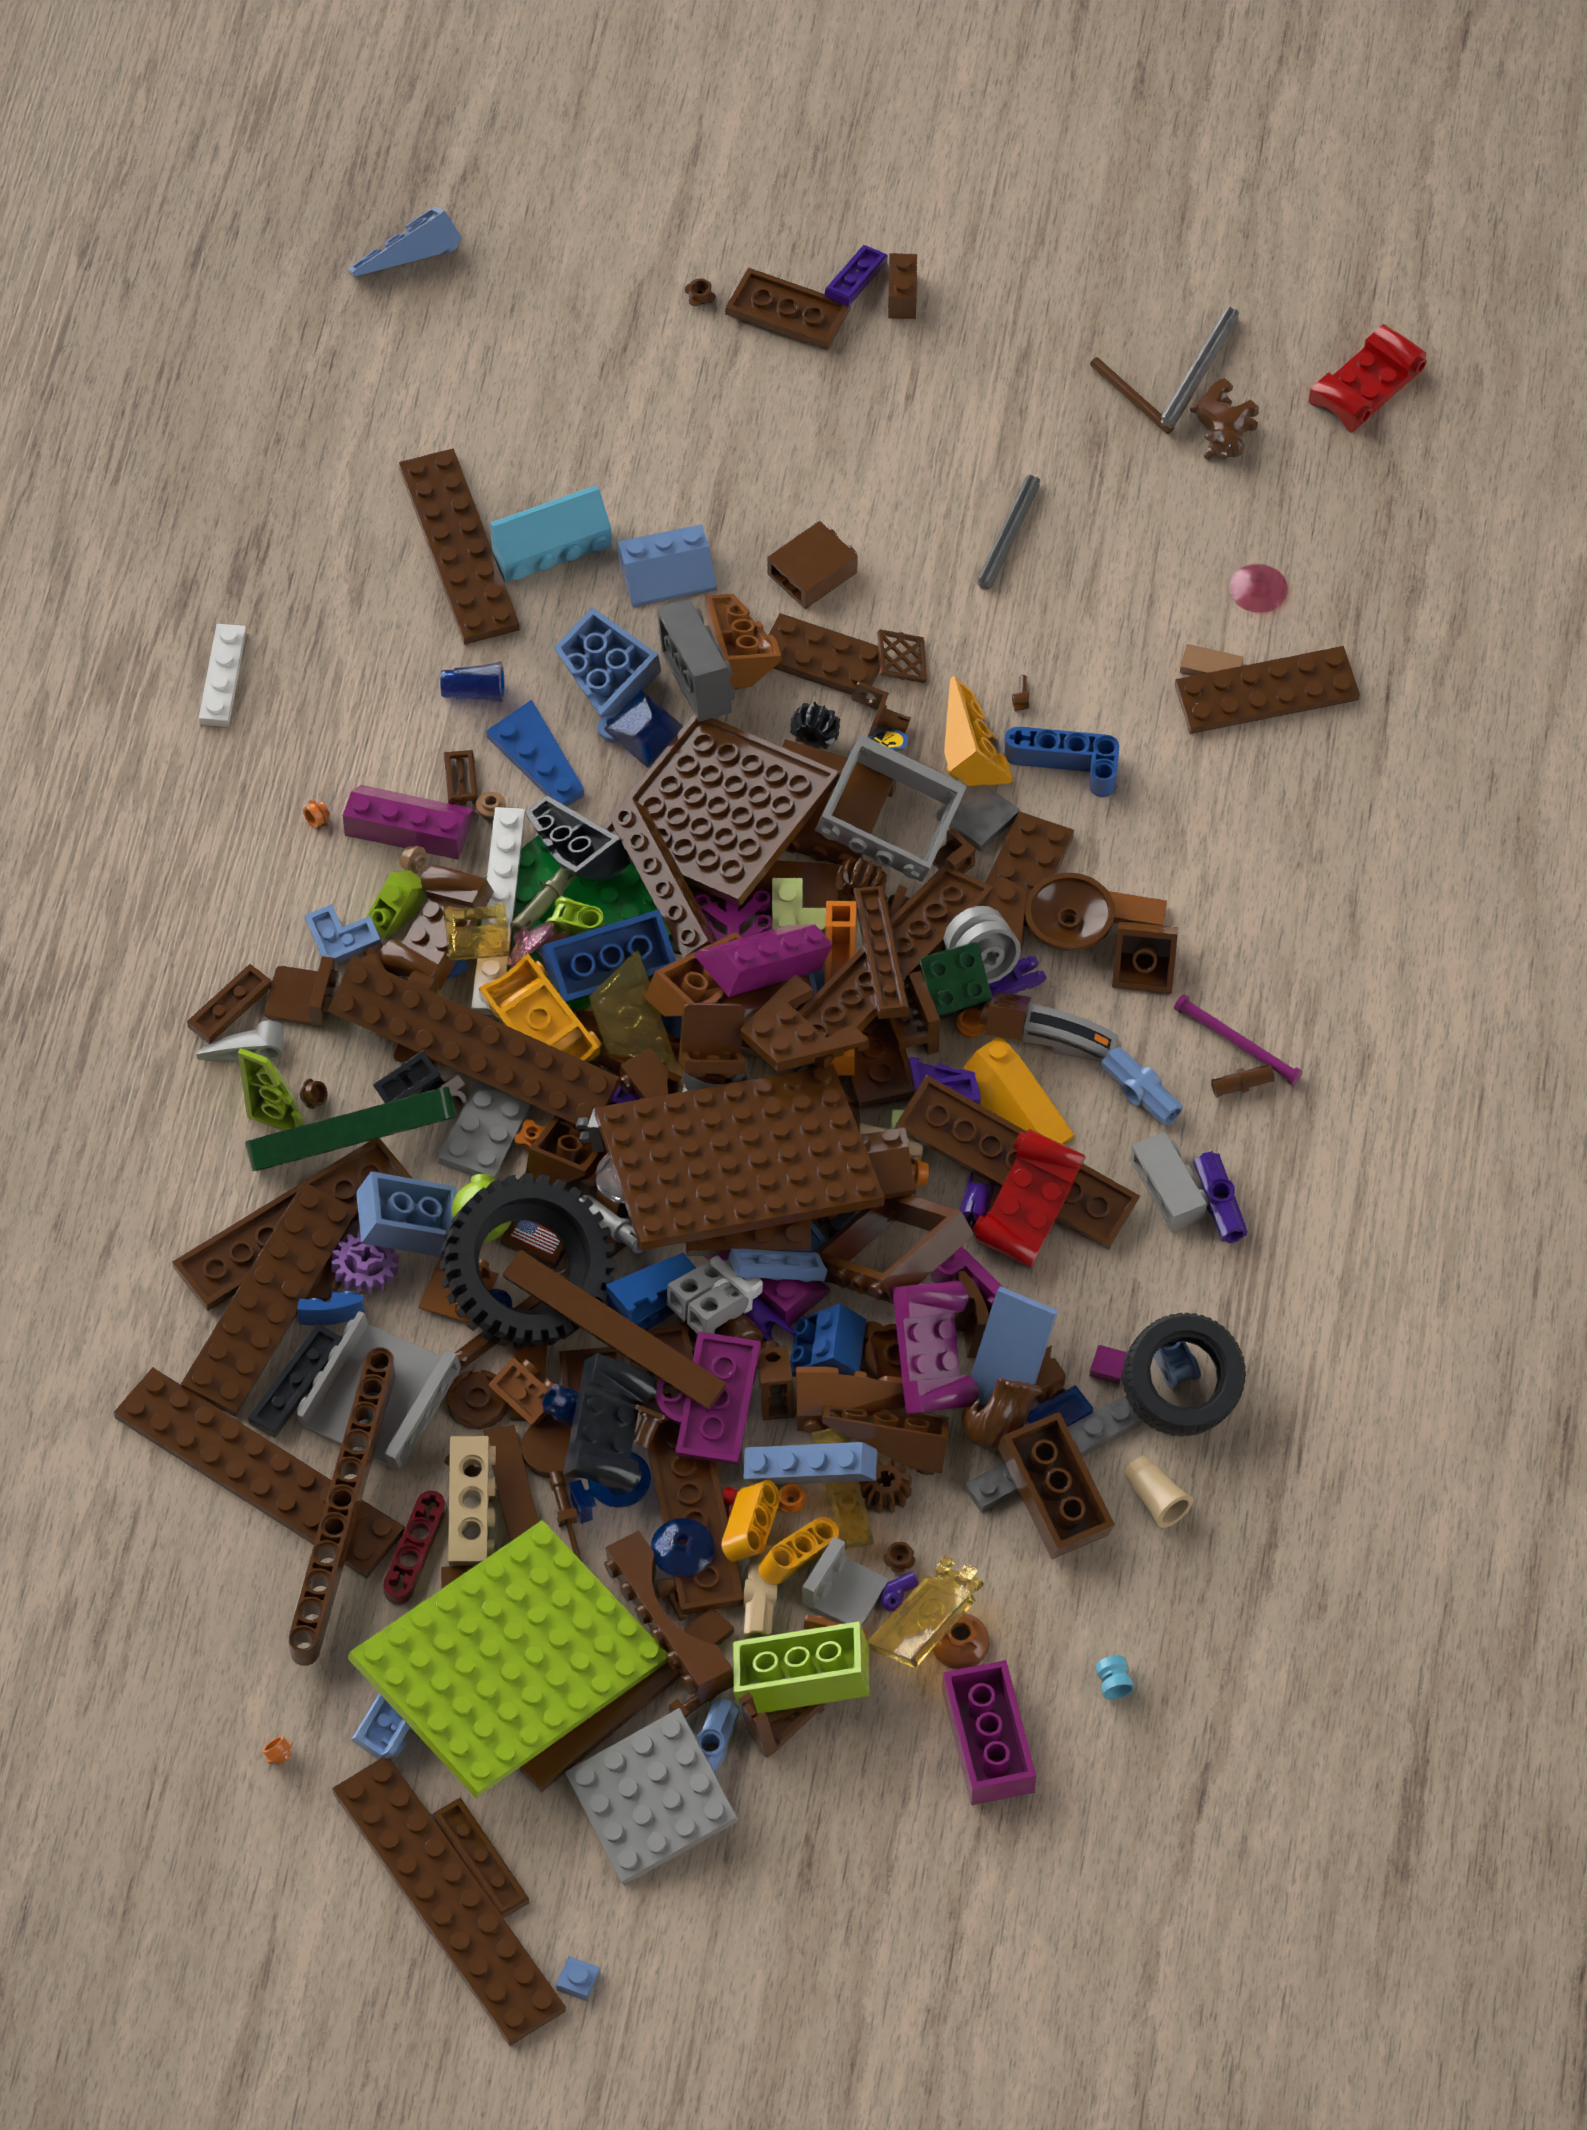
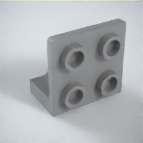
M833 1537L802 1586V1604L839 1623L845 1624L860 1621L861 1626H863L888 1583V1578L848 1559L845 1555V1542Z

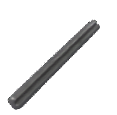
M1225 308L1161 416V424L1163 426L1173 428L1177 424L1236 324L1239 315L1237 309Z

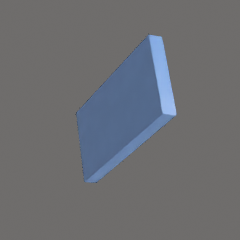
M1000 1287L997 1290L971 1373V1377L979 1388V1395L976 1401L980 1400V1405L986 1406L999 1378L1029 1384L1036 1383L1058 1310L1004 1287Z

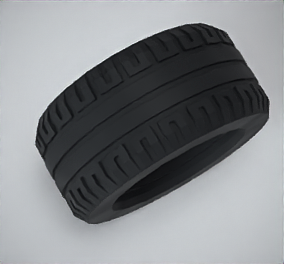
M1181 1312L1170 1314L1152 1322L1136 1337L1129 1347L1122 1369V1384L1124 1385V1393H1126L1125 1397L1129 1401L1130 1407L1133 1408L1134 1413L1152 1429L1155 1428L1156 1431H1161L1171 1436L1198 1435L1221 1423L1238 1404L1246 1381V1365L1244 1364V1356H1242L1243 1352L1239 1348L1238 1342L1235 1341L1234 1336H1231L1230 1332L1226 1331L1225 1327L1218 1324L1216 1320L1213 1321L1212 1318L1201 1314L1197 1315V1313L1190 1314L1185 1312L1182 1314ZM1184 1341L1199 1346L1209 1354L1216 1367L1217 1383L1214 1394L1207 1402L1198 1407L1182 1408L1168 1403L1158 1394L1152 1383L1150 1368L1154 1354L1159 1348L1169 1343Z

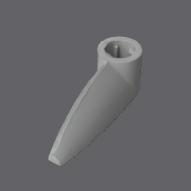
M263 1021L259 1023L255 1030L232 1034L201 1048L196 1053L197 1059L239 1062L238 1051L242 1048L269 1058L270 1061L278 1060L283 1054L284 1027L276 1021Z

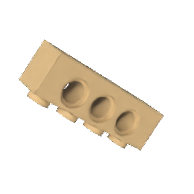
M450 1436L449 1566L474 1567L495 1553L494 1539H489V1527H495V1508H489V1496H495V1477H489L490 1465H495L496 1447L490 1446L488 1436ZM469 1465H478L482 1469L476 1477H468L464 1474V1471ZM469 1496H477L481 1499L480 1505L473 1509L467 1508L464 1505V1501ZM469 1527H476L481 1531L479 1537L474 1540L466 1539L463 1533Z

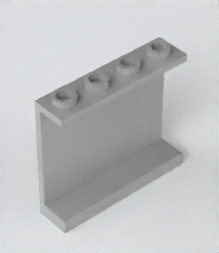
M359 1311L354 1320H350L347 1323L344 1337L339 1345H335L332 1348L328 1357V1363L323 1372L320 1371L316 1375L310 1394L299 1403L297 1416L302 1428L342 1445L366 1355L370 1350L377 1347L388 1349L394 1357L395 1380L373 1460L401 1471L459 1373L461 1365L456 1353L445 1350L443 1355L440 1356L369 1325L365 1314ZM379 1365V1366H376L375 1368H376V1369H383V1368H385L386 1366H385V1365ZM371 1392L368 1396H376L379 1393ZM365 1419L360 1421L359 1423L367 1424L370 1423L371 1420ZM355 1447V1448H353L352 1450H353V1451H361V1450H363L364 1448H363V1447Z

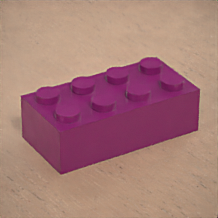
M1007 1661L943 1672L942 1692L971 1805L1035 1793L1036 1773Z

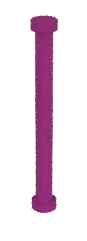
M1185 994L1181 995L1175 1003L1174 1010L1179 1013L1185 1012L1263 1064L1270 1063L1272 1069L1287 1078V1083L1294 1086L1299 1081L1303 1073L1301 1069L1290 1067L1189 1001L1190 998Z

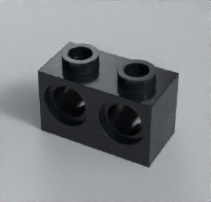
M421 1051L374 1083L373 1087L383 1102L388 1103L432 1091L443 1084L444 1081L425 1052Z

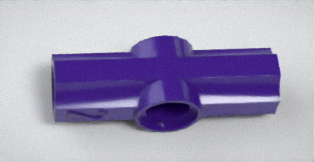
M1213 1151L1202 1153L1201 1156L1194 1159L1193 1164L1202 1189L1208 1198L1209 1205L1206 1206V1209L1212 1214L1221 1241L1228 1242V1244L1238 1242L1241 1238L1247 1236V1228L1235 1198V1186L1228 1179L1220 1154L1213 1153ZM1215 1196H1223V1197H1225V1198H1224V1199H1219V1198H1216Z

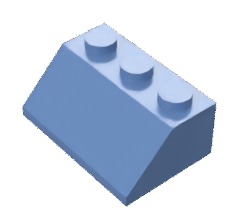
M702 524L618 541L619 565L632 607L717 590L710 548Z

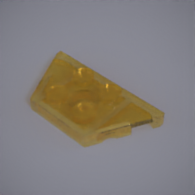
M637 951L590 995L589 1000L608 1055L633 1058L651 1047L664 1064L671 1065L676 1060L660 1013L644 998L650 983L639 951Z

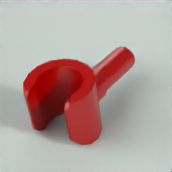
M727 1486L722 1496L724 1505L729 1506L727 1510V1519L729 1520L738 1490Z

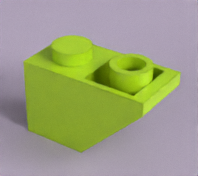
M411 870L393 871L388 876L366 916L371 917L377 932L384 938H389L419 911L426 898V894L422 889L421 878Z

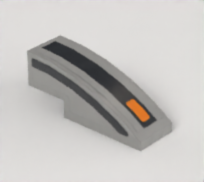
M1029 1003L1023 1042L1052 1046L1053 1053L1097 1061H1102L1107 1053L1116 1047L1118 1038L1116 1033L1076 1015Z

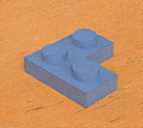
M332 904L304 915L321 956L334 958L335 965L352 958V956L360 955L371 947L382 944L370 916L342 927Z

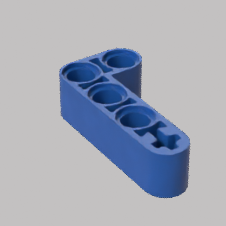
M1013 727L1005 734L1004 755L1011 764L1090 772V790L1099 797L1112 795L1116 788L1120 746L1118 740L1111 735L1030 727Z

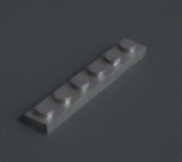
M1122 1396L1067 1428L1081 1456L1084 1457L1140 1426L1142 1419H1139L1138 1415L1134 1413L1126 1397ZM1005 1462L965 1483L966 1492L982 1513L1019 1493Z

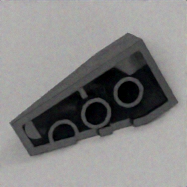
M546 795L525 812L526 817L558 865L577 877L609 881L630 865L620 837Z

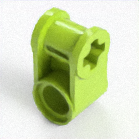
M559 897L556 900V909L552 917H549L545 923L548 931L557 930L558 934L567 932L568 937L605 926L603 912L600 908L576 902L567 897Z

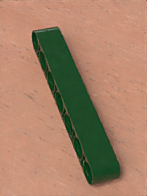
M444 1087L245 1141L252 1172L442 1122L455 1118L457 1115L449 1087Z

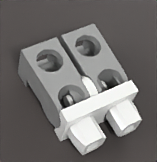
M717 1255L710 1259V1263L703 1264L668 1284L667 1306L684 1322L687 1320V1324L697 1334L698 1332L715 1334L717 1327L730 1319L739 1317L743 1312L747 1313L752 1310L753 1299L762 1293L763 1282L759 1278L743 1279L737 1277L729 1259L723 1261Z

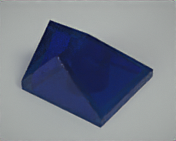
M640 689L604 730L643 765L649 768L683 728V725Z

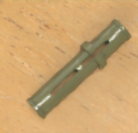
M560 867L550 880L544 881L539 893L510 923V928L514 929L513 933L519 937H524L559 897H563V892L577 876L574 874L570 876L571 873Z

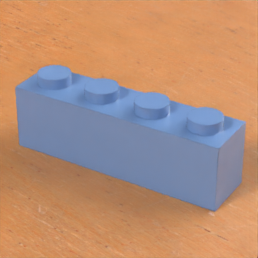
M863 1442L745 1447L744 1479L754 1484L764 1480H771L775 1485L876 1481L877 1449Z

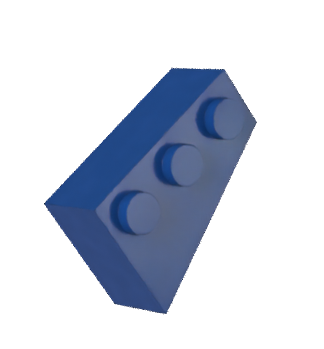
M682 1252L606 1284L608 1293L607 1306L642 1329L649 1330L675 1313L667 1306L668 1284L696 1269V1267L685 1253Z

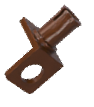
M857 682L851 699L878 710L868 737L872 736L876 727H880V725L906 733L911 717L887 709L885 703L889 693L862 682ZM861 692L871 693L876 699H867L861 695Z
M669 1385L664 1388V1390L670 1392L672 1398L680 1394V1392ZM654 1398L643 1406L636 1404L635 1407L636 1410L640 1411L642 1417L635 1432L633 1443L647 1449L651 1447L650 1445L659 1423L663 1424L664 1421L670 1424L671 1422L667 1416L661 1413L659 1407L656 1406Z

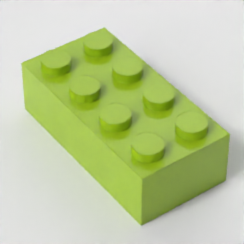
M860 1621L733 1642L734 1695L739 1707L738 1699L748 1692L753 1696L758 1714L870 1696L869 1645Z

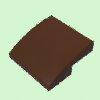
M958 1271L955 1281H960L967 1290L968 1302L964 1311L954 1313L956 1331H963L967 1358H976L988 1322L989 1313L984 1299L973 1280L965 1271Z

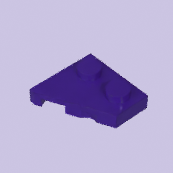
M909 1057V1067L915 1093L925 1076L928 1075L980 1105L981 1097L975 1072L964 1069H952L950 1066L940 1063L933 1066L919 1062L917 1057Z

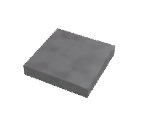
M986 784L967 786L949 828H953L981 852L1015 821L1020 809ZM947 805L937 812V820H941Z

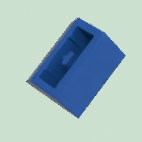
M839 1303L796 1320L794 1328L796 1335L793 1339L790 1355L792 1377H796V1367L838 1368V1374L854 1376V1373L860 1370L867 1319Z

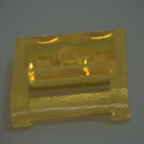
M504 902L495 903L494 906L454 909L453 906H445L443 908L449 960L509 956L510 949ZM495 918L496 925L455 927V921Z

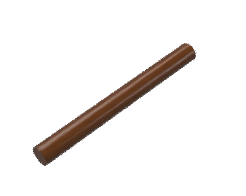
M1095 357L1091 361V367L1166 434H1170L1174 430V427L1168 428L1161 424L1162 414L1100 358Z

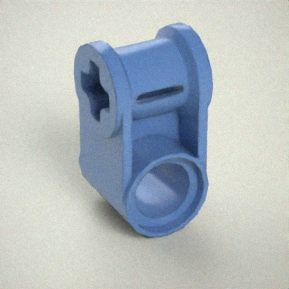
M1184 1341L1171 1343L1173 1344L1172 1347L1163 1346L1154 1354L1165 1383L1170 1389L1176 1388L1178 1383L1190 1378L1197 1380L1201 1377L1198 1362Z

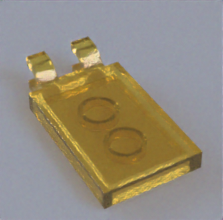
M943 1556L936 1566L935 1577L927 1575L867 1641L871 1651L916 1668L976 1601L973 1593L979 1591L984 1586L981 1579L973 1577L977 1572L976 1568L965 1564L960 1572L953 1570L951 1567L955 1564L954 1560Z

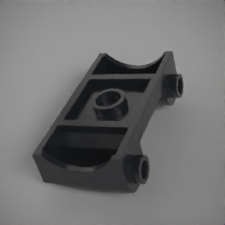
M598 1353L584 1361L563 1472L564 1476L597 1482L609 1489L615 1496H619L632 1487L637 1486L641 1479L642 1471L639 1469V1462L630 1459L639 1413L635 1407L636 1404L642 1406L654 1398L657 1392L654 1375Z

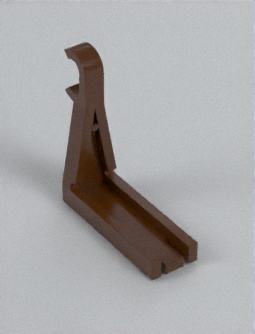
M750 1692L738 1699L748 1734L766 1758L779 1750L817 1712L821 1714L825 1710L823 1706L826 1704L785 1709L767 1717L765 1712L758 1715L753 1696Z

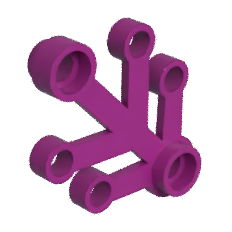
M764 890L755 892L753 899L739 912L738 905L727 900L725 912L712 903L709 896L705 894L695 896L698 904L706 903L705 906H699L703 914L709 915L727 928V935L734 932L740 935L739 928L757 911H765L771 906L770 894ZM759 899L766 900L765 902H758ZM767 915L757 916L754 920V925L745 931L741 937L744 938L772 930V919ZM706 919L717 940L726 937L713 928L712 923ZM761 923H766V924H768V925L765 926V927H760V926H759V924H761Z

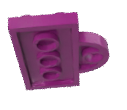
M698 1332L693 1362L727 1384V1387L710 1411H707L681 1393L672 1399L665 1397L663 1390L668 1384L658 1379L656 1384L657 1392L655 1394L661 1413L667 1416L671 1422L680 1425L675 1451L676 1456L739 1465L761 1349L760 1341Z

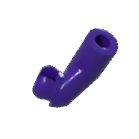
M913 1571L886 1584L881 1597L884 1609L896 1611L902 1604L905 1592L919 1586Z

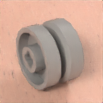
M975 906L961 912L948 925L943 938L945 950L977 942L988 983L998 981L1010 973L1017 964L1021 953L1020 941L1001 914L989 906Z

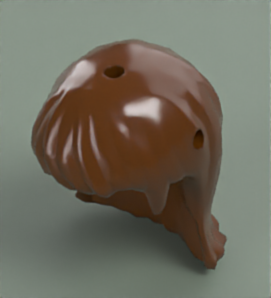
M999 1378L989 1402L983 1409L978 1407L980 1400H977L972 1406H968L963 1410L961 1420L965 1434L979 1447L990 1451H999L997 1446L1003 1435L1025 1426L1031 1403L1036 1396L1043 1392V1389L1037 1384Z

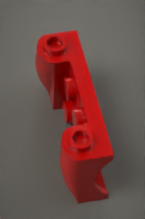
M1382 324L1365 339L1364 347L1333 375L1328 372L1310 388L1308 403L1313 406H1323L1332 411L1342 421L1346 429L1352 433L1417 374L1422 372L1427 364L1426 352L1400 333Z
M1028 1129L1026 1134L1020 1132L1015 1141L1013 1149L1017 1150L1016 1159L990 1212L985 1217L979 1216L972 1232L977 1234L975 1238L977 1243L1032 1269L1086 1156L1038 1132Z

